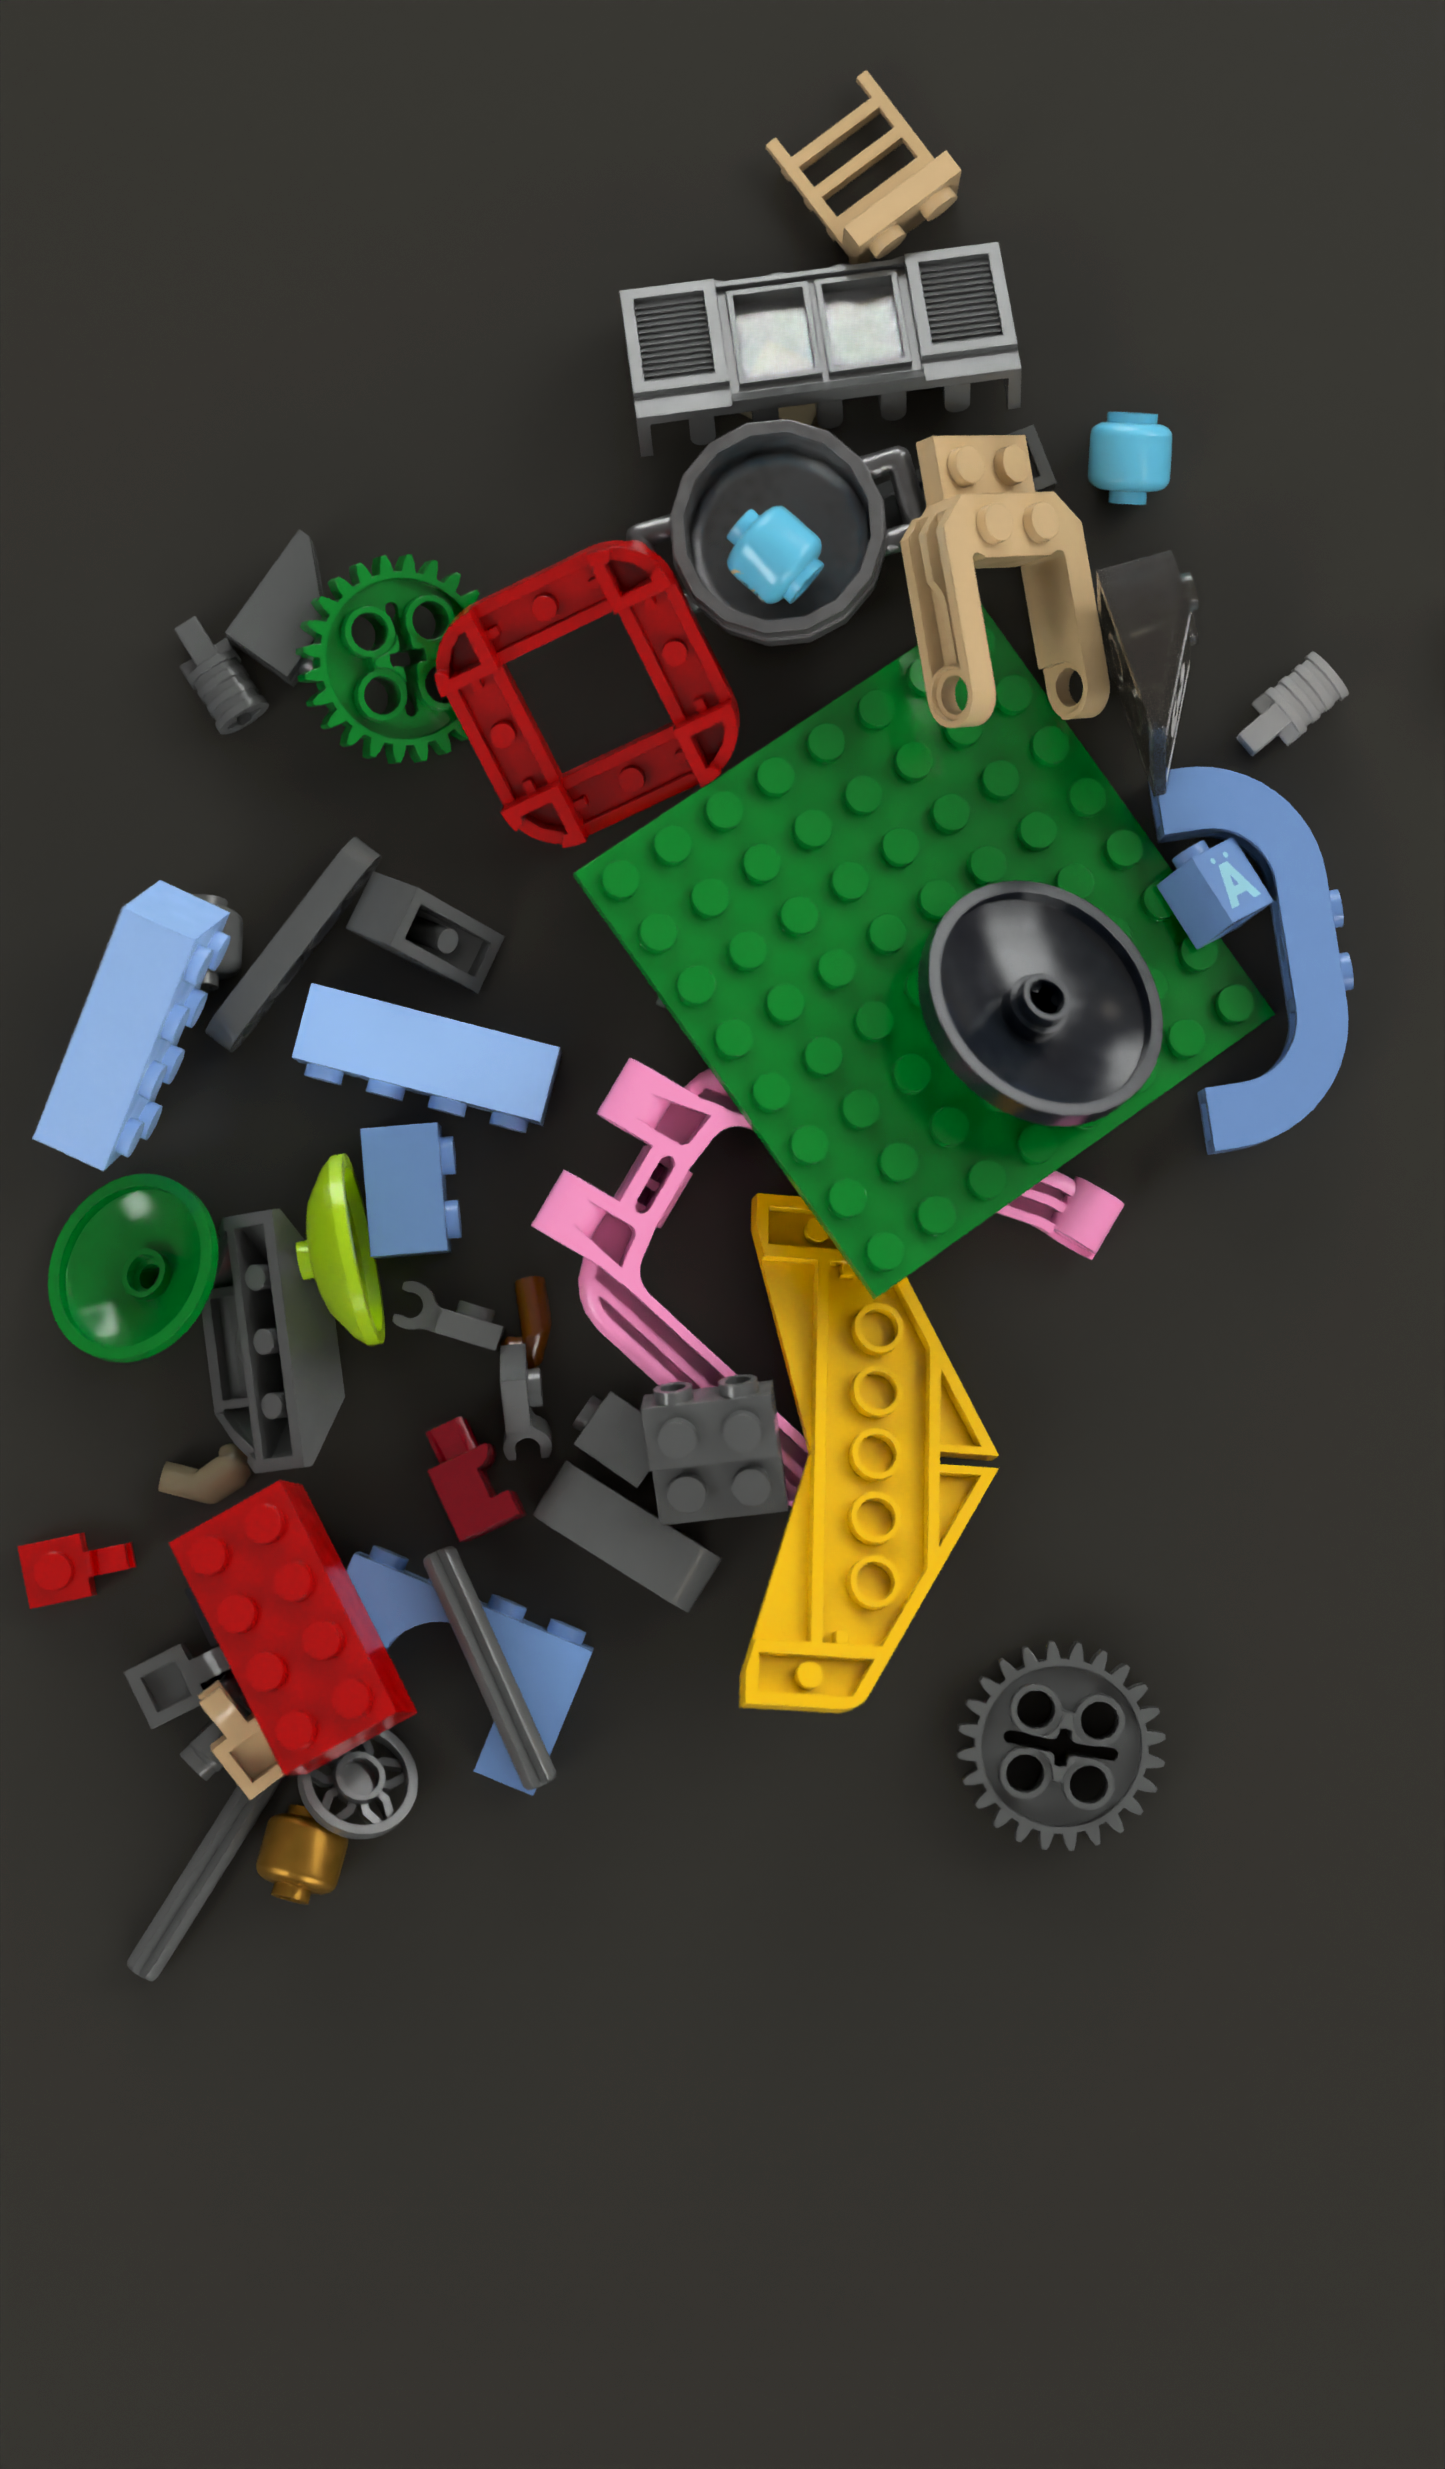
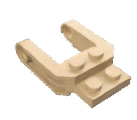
M931 436L916 442L927 507L921 517L911 521L900 541L927 700L934 719L946 728H960L982 725L991 716L996 701V688L975 569L1018 566L1021 567L1038 669H1043L1050 705L1063 720L1092 718L1100 714L1109 698L1110 681L1083 525L1054 491L1035 492L1026 436ZM1074 671L1078 672L1083 683V693L1078 703L1074 702L1069 691V681ZM960 678L965 682L968 691V701L963 711L958 707L955 699V688Z

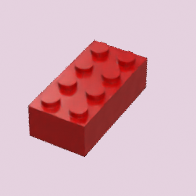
M279 1480L169 1542L181 1570L283 1775L308 1774L418 1713L303 1484Z

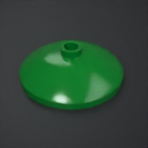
M134 1174L121 1177L105 1184L89 1195L65 1223L58 1236L50 1260L48 1272L49 1301L53 1316L65 1337L77 1348L96 1358L111 1362H133L158 1354L187 1332L202 1312L210 1296L217 1272L218 1240L213 1220L206 1206L196 1194L184 1185L168 1177L156 1174ZM158 1275V1278L153 1285L154 1279Z

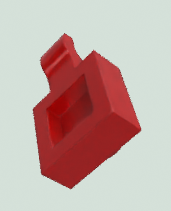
M85 1532L17 1546L30 1609L97 1595L94 1576L137 1567L132 1542L88 1551Z

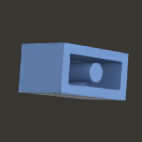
M437 1122L360 1129L370 1257L381 1259L452 1253L451 1239L462 1237L459 1200H447L445 1176L457 1173L454 1137H442V1127Z

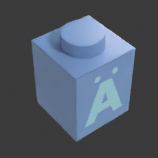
M1234 837L1212 848L1208 847L1205 840L1190 846L1171 860L1177 870L1156 885L1197 950L1238 929L1274 902Z

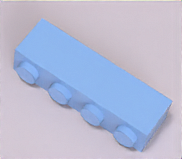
M311 983L292 1053V1058L297 1062L307 1064L304 1076L341 1085L344 1074L368 1080L366 1092L398 1101H403L405 1090L430 1096L428 1108L460 1117L465 1116L467 1106L492 1113L489 1124L521 1133H526L529 1123L543 1126L562 1056V1051L557 1046Z

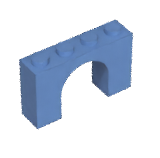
M373 1545L369 1555L361 1551L353 1554L347 1568V1573L386 1650L388 1651L398 1636L414 1626L429 1622L450 1623L430 1578L426 1579L405 1570L409 1561L406 1557ZM492 1594L488 1604L482 1601L480 1603L550 1756L594 1647L583 1643L586 1632L552 1618L548 1627L545 1628L523 1619L527 1611L526 1607ZM494 1722L474 1772L533 1796L536 1789L527 1790L523 1787Z

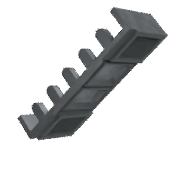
M999 242L907 253L892 260L853 265L838 264L829 268L791 273L775 272L767 276L729 281L714 280L713 278L619 291L641 457L654 456L650 424L688 420L692 443L707 445L716 438L714 416L752 412L753 422L779 420L778 408L815 403L818 425L824 429H832L838 427L843 422L842 400L879 395L881 416L885 420L894 421L904 417L907 412L906 391L942 387L945 409L949 412H961L970 405V383L998 379L1003 380L1008 410L1021 408L1022 368Z

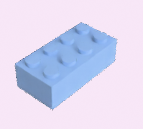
M161 880L122 908L33 1139L102 1171L108 1168L119 1156L123 1155L128 1158L134 1151L140 1138L148 1140L158 1123L163 1108L162 1105L155 1103L161 1084L164 1082L169 1085L172 1082L185 1054V1050L177 1046L185 1026L192 1028L195 1025L206 1003L208 994L199 989L207 969L215 971L227 951L230 936L223 933V929L230 912Z

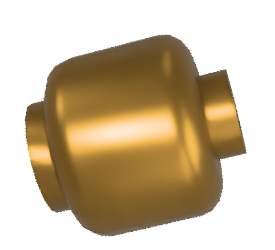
M291 1804L287 1813L277 1814L269 1819L257 1858L256 1870L262 1878L274 1883L271 1892L272 1896L308 1905L311 1893L322 1895L330 1893L336 1888L348 1847V1838L334 1834L321 1826L310 1815L305 1806Z

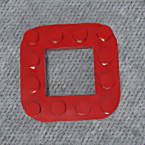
M613 540L597 543L469 605L454 618L439 644L434 676L441 698L445 696L448 698L503 805L500 813L515 832L519 829L539 841L562 844V848L587 842L588 836L698 784L701 788L708 785L721 774L722 769L728 763L735 749L740 727L739 707L735 695L673 570L662 557L650 550L641 541ZM611 612L614 615L618 613L672 722L562 773L506 663Z

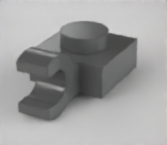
M415 1281L403 1283L402 1290L419 1295L423 1302V1308L421 1313L413 1318L394 1314L392 1321L397 1326L407 1330H428L499 1352L506 1327L493 1324L496 1311L459 1300L457 1310L453 1312L440 1307L434 1293L426 1285Z
M526 1344L501 1345L500 1386L505 1424L503 1433L504 1454L508 1461L516 1460L517 1442L524 1438H531L539 1443L541 1458H549L552 1452L551 1427L544 1418L536 1415L531 1408L543 1406L541 1369H528Z
M182 1642L123 1673L152 1730L200 1706L199 1702L201 1700L197 1695L208 1688L205 1681L231 1668L220 1646L193 1658L186 1642Z

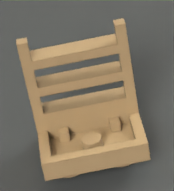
M867 70L856 77V82L869 99L791 157L777 138L766 144V150L781 168L783 176L788 182H792L804 198V203L811 212L814 211L825 225L826 232L833 241L836 240L849 257L851 265L868 263L874 258L880 259L886 256L902 243L907 233L923 221H931L945 212L957 199L962 171L947 150L936 158L931 155ZM881 113L892 129L814 187L803 171ZM904 143L915 159L837 217L825 201Z

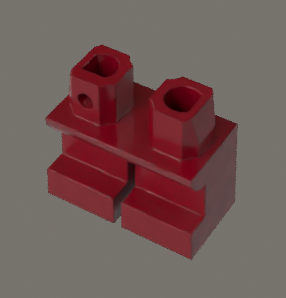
M457 1417L426 1432L440 1464L427 1471L460 1542L473 1541L527 1515L516 1491L507 1490L501 1494H496L486 1473V1470L492 1467L496 1460L497 1452L495 1445L489 1443L479 1445L467 1418Z

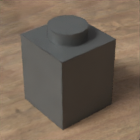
M613 1391L609 1392L604 1401L593 1394L572 1424V1427L581 1432L574 1445L638 1488L649 1472L641 1411Z

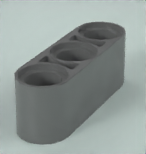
M565 1460L532 1513L533 1516L687 1613L690 1612L723 1559L671 1524L660 1525L658 1516L568 1460Z

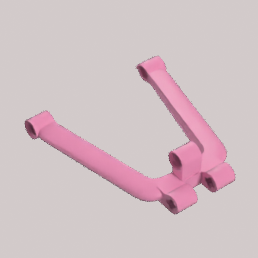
M629 1058L598 1110L597 1115L644 1142L647 1146L644 1145L614 1197L607 1195L570 1172L563 1170L531 1226L583 1256L578 1286L579 1298L586 1315L599 1332L656 1384L688 1382L692 1384L693 1389L716 1387L719 1380L737 1374L649 1294L640 1278V1266L655 1228L661 1229L693 1175L689 1169L711 1140L720 1131L728 1127L741 1126L750 1130L753 1129L710 1069L699 1073L685 1087H681L648 1066ZM1054 1171L996 1213L1030 1224L1065 1247L1092 1260L1125 1204L1107 1191L1083 1178L1076 1176L1073 1180L1058 1171ZM777 1412L788 1501L792 1507L808 1457V1450L804 1436Z

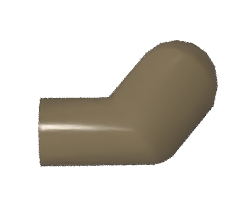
M228 1443L220 1448L219 1457L214 1458L200 1469L166 1461L161 1473L158 1491L206 1504L218 1503L245 1486L251 1475L250 1466L247 1463L248 1457L234 1443Z

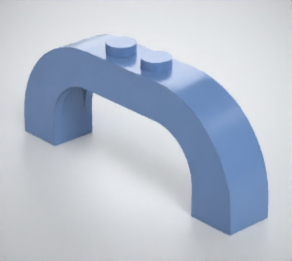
M1196 766L1170 769L1167 780L1168 770L1154 772L1149 779L1148 785L1157 842L1164 843L1198 837L1227 840L1234 837L1240 848L1256 862L1264 876L1267 890L1274 900L1270 904L1288 1015V1034L1284 1049L1276 1063L1264 1075L1250 1081L1207 1087L1198 1092L1207 1155L1245 1149L1263 1143L1296 1125L1322 1100L1334 1082L1345 1053L1349 1021L1346 991L1353 990L1354 975L1349 953H1339L1335 928L1343 927L1344 925L1341 896L1338 889L1329 890L1322 854L1316 839L1301 815L1281 795L1258 780L1227 769Z

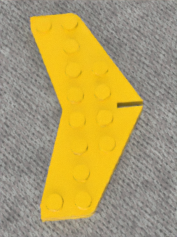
M757 1193L751 1200V1234L805 1438L808 1457L740 1673L739 1707L844 1713L862 1704L869 1696L999 1469L940 1464V1457L993 1461L999 1454L907 1276L873 1299L801 1197Z

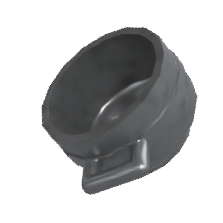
M790 419L746 423L710 442L683 474L671 514L631 526L627 531L626 540L641 541L655 553H657L655 545L671 540L673 564L686 588L683 592L694 614L703 612L730 635L769 647L810 643L843 626L851 619L874 591L885 556L902 552L901 539L911 521L921 517L926 507L911 455L902 446L890 447L859 457L829 431ZM887 475L890 476L903 520L902 525L886 529L884 500L873 479ZM783 506L821 540L822 550L818 559L824 563V567L805 592L791 604L784 598L774 604L763 602L731 574L728 569L727 560L734 545L726 537L739 519L750 509L761 515L772 507Z

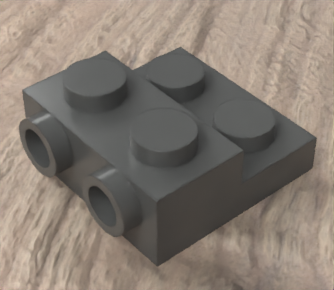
M734 1375L719 1380L716 1387L693 1389L692 1384L688 1382H672L655 1387L653 1389L654 1394L644 1395L641 1414L649 1471H652L660 1525L788 1511L789 1501L773 1380L757 1382V1377L754 1375Z

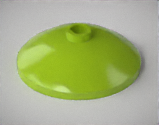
M347 1154L330 1156L322 1167L308 1200L306 1216L307 1240L296 1242V1254L300 1273L303 1280L315 1278L319 1293L329 1312L357 1340L368 1346L383 1344L385 1340V1317L376 1259L370 1257L368 1220L362 1194Z

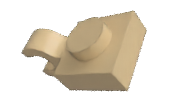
M217 1680L197 1695L201 1700L199 1704L224 1734L210 1744V1748L248 1799L252 1800L281 1778L283 1773L254 1714L251 1713L245 1717L226 1688Z

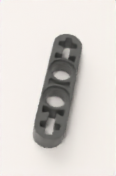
M357 837L352 838L341 849L209 1022L205 1034L230 1053L234 1052L246 1040L367 883L372 872L376 870L382 856Z

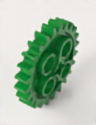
M412 554L400 556L394 571L386 555L373 558L372 575L361 562L349 567L352 585L339 576L327 582L335 600L320 596L311 601L314 609L322 616L321 621L308 620L300 625L304 632L315 639L314 644L296 649V655L313 662V669L297 676L298 682L316 683L319 690L305 703L307 707L325 704L329 709V712L320 724L323 730L340 724L345 727L339 744L342 747L352 746L360 738L364 739L362 747L363 758H375L382 747L385 746L388 764L401 763L407 747L413 762L427 761L428 743L438 755L451 752L448 733L459 741L469 740L448 698L445 697L441 703L433 700L425 688V679L432 668L436 669L439 644L449 625L462 610L477 601L480 593L478 590H474L462 595L457 594L455 591L461 576L458 572L448 574L440 581L437 580L438 561L436 560L425 562L418 573L415 571V562ZM387 603H391L395 608L393 623L385 610ZM418 606L427 608L435 619V630L429 639L421 637L415 631L412 624V616ZM357 617L367 619L375 630V641L369 651L360 648L354 642L351 635V627ZM408 652L410 665L392 667L390 654ZM371 680L381 683L388 694L386 709L381 714L373 712L367 706L364 699L365 688ZM407 696L415 708L412 716H409L405 710Z

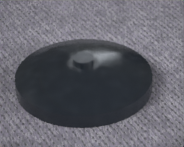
M1018 880L997 882L978 888L961 898L934 926L925 942L919 961L917 982L919 1002L926 1027L933 1043L951 1070L965 1085L989 1104L1019 1119L1049 1126L1082 1125L1099 1120L1117 1110L1143 1086L1152 1073L1160 1054L1163 1037L1162 1008L1154 979L1146 962L1129 937L1115 922L1091 903L1075 894L1048 884Z

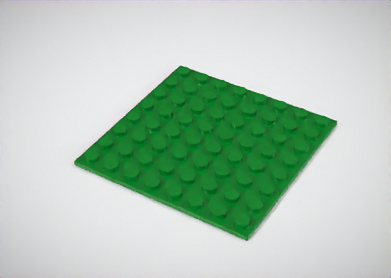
M982 604L981 608L996 688L994 710L989 719L982 725L946 728L934 719L928 705L917 645L573 874L577 883L873 1299L880 1296L1275 1015L1221 938L1198 950L1195 948L1156 886L1173 873L1172 869L1069 725L1053 710L1046 693ZM960 678L955 688V699L958 707L963 711L967 705L968 691L965 682ZM1015 880L1033 881L1061 888L1091 903L1106 914L1129 937L1140 952L1154 979L1160 998L1163 1017L1162 1044L1156 1065L1147 1081L1121 1107L1108 1116L1094 1122L1075 1126H1049L1019 1119L989 1104L973 1092L951 1070L939 1053L928 1032L921 1012L917 982L919 961L925 942L934 926L955 903L972 891L989 884Z

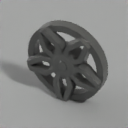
M389 1730L371 1739L385 1746L396 1759L386 1757L375 1758L373 1756V1746L371 1741L368 1740L359 1745L360 1752L351 1753V1751H348L323 1765L333 1770L332 1775L326 1776L317 1769L308 1774L298 1775L299 1793L306 1809L315 1821L328 1831L350 1839L376 1838L397 1827L411 1810L418 1791L417 1768L408 1748ZM385 1771L403 1772L390 1780H386ZM312 1782L320 1788L332 1787V1789L324 1794L322 1802L317 1798ZM405 1783L402 1803L394 1813L390 1797L385 1792L388 1793ZM338 1798L345 1803V1806L341 1812L334 1816L329 1812L332 1801ZM374 1802L379 1806L384 1821L369 1809L370 1803ZM355 1807H357L360 1819L368 1825L353 1824L345 1820L354 1814Z

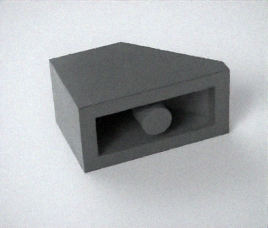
M300 529L297 531L225 631V634L235 647L293 688L298 683L297 676L313 669L312 660L296 655V649L314 644L315 639L304 632L300 625L308 620L321 621L322 616L311 604L314 598L324 597L317 552L309 535Z
M375 871L372 872L346 926V929L382 949L475 993H479L505 938L502 934L424 890Z

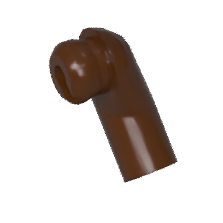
M529 1276L521 1278L514 1283L522 1336L506 1337L502 1340L501 1345L526 1344L528 1369H532L542 1364L552 1327V1318L546 1280L540 1276Z

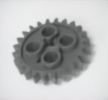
M1048 1640L1046 1643L1044 1659L1037 1660L1032 1651L1027 1646L1021 1647L1022 1666L1015 1669L1002 1657L997 1660L999 1669L1004 1677L998 1683L982 1675L979 1677L978 1680L981 1686L988 1693L984 1701L975 1698L965 1699L964 1703L978 1716L976 1722L957 1724L959 1732L973 1738V1745L956 1750V1756L958 1759L965 1761H975L976 1765L975 1768L961 1777L964 1785H984L985 1788L977 1795L973 1801L974 1804L980 1809L996 1803L998 1808L993 1815L991 1823L996 1828H999L1011 1818L1016 1820L1014 1838L1020 1843L1032 1829L1038 1830V1842L1043 1850H1047L1050 1846L1054 1833L1061 1834L1068 1851H1074L1077 1832L1085 1831L1095 1846L1101 1843L1099 1825L1107 1822L1115 1831L1122 1833L1124 1828L1118 1813L1123 1808L1140 1816L1144 1812L1140 1804L1133 1797L1136 1791L1141 1790L1156 1793L1157 1787L1144 1774L1146 1768L1156 1769L1165 1765V1761L1149 1753V1746L1166 1740V1736L1161 1731L1147 1729L1146 1723L1160 1714V1710L1157 1706L1139 1707L1137 1701L1145 1694L1148 1687L1143 1682L1133 1684L1127 1688L1123 1685L1130 1670V1667L1125 1663L1116 1666L1109 1673L1105 1671L1107 1652L1099 1649L1088 1663L1083 1661L1082 1644L1074 1641L1071 1645L1067 1658L1060 1657L1059 1650L1053 1640ZM1030 1691H1042L1049 1696L1051 1701L1049 1716L1044 1722L1037 1725L1025 1724L1020 1721L1017 1715L1019 1700ZM1094 1702L1108 1703L1114 1712L1112 1727L1100 1736H1091L1084 1733L1081 1726L1083 1710ZM1060 1729H1067V1736L1073 1742L1082 1745L1114 1748L1117 1751V1756L1113 1760H1108L1078 1752L1066 1751L1062 1755L1061 1761H1054V1754L1048 1748L1038 1745L1010 1743L1005 1741L1004 1734L1012 1730L1042 1738L1056 1739ZM1019 1755L1034 1756L1040 1763L1038 1780L1027 1788L1014 1787L1008 1783L1006 1778L1008 1764ZM1083 1766H1095L1103 1774L1101 1791L1090 1799L1077 1798L1070 1790V1780L1073 1773Z

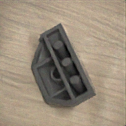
M269 1209L224 1217L218 1229L220 1237L218 1239L216 1277L210 1296L202 1310L214 1414L234 1444L248 1457L247 1463L255 1474L313 1466L345 1398L335 1317L329 1312L321 1297L315 1278L303 1280L297 1260L296 1242L304 1241L305 1239L281 1209Z

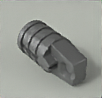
M196 616L174 629L192 658L182 664L180 669L192 689L198 691L197 694L203 704H206L207 711L216 720L215 726L221 735L234 733L248 726L265 713L269 703L263 695H259L258 688L250 680L245 667L240 664L241 658L227 637L214 645Z

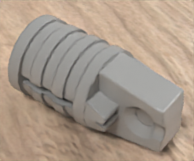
M1311 651L1304 658L1305 661L1302 664H1298L1288 676H1284L1277 683L1278 685L1274 688L1269 687L1252 702L1251 705L1260 716L1236 737L1238 742L1252 757L1277 736L1289 746L1305 733L1307 726L1317 721L1324 711L1327 712L1334 706L1337 700L1342 701L1349 695V691L1341 678L1316 652Z

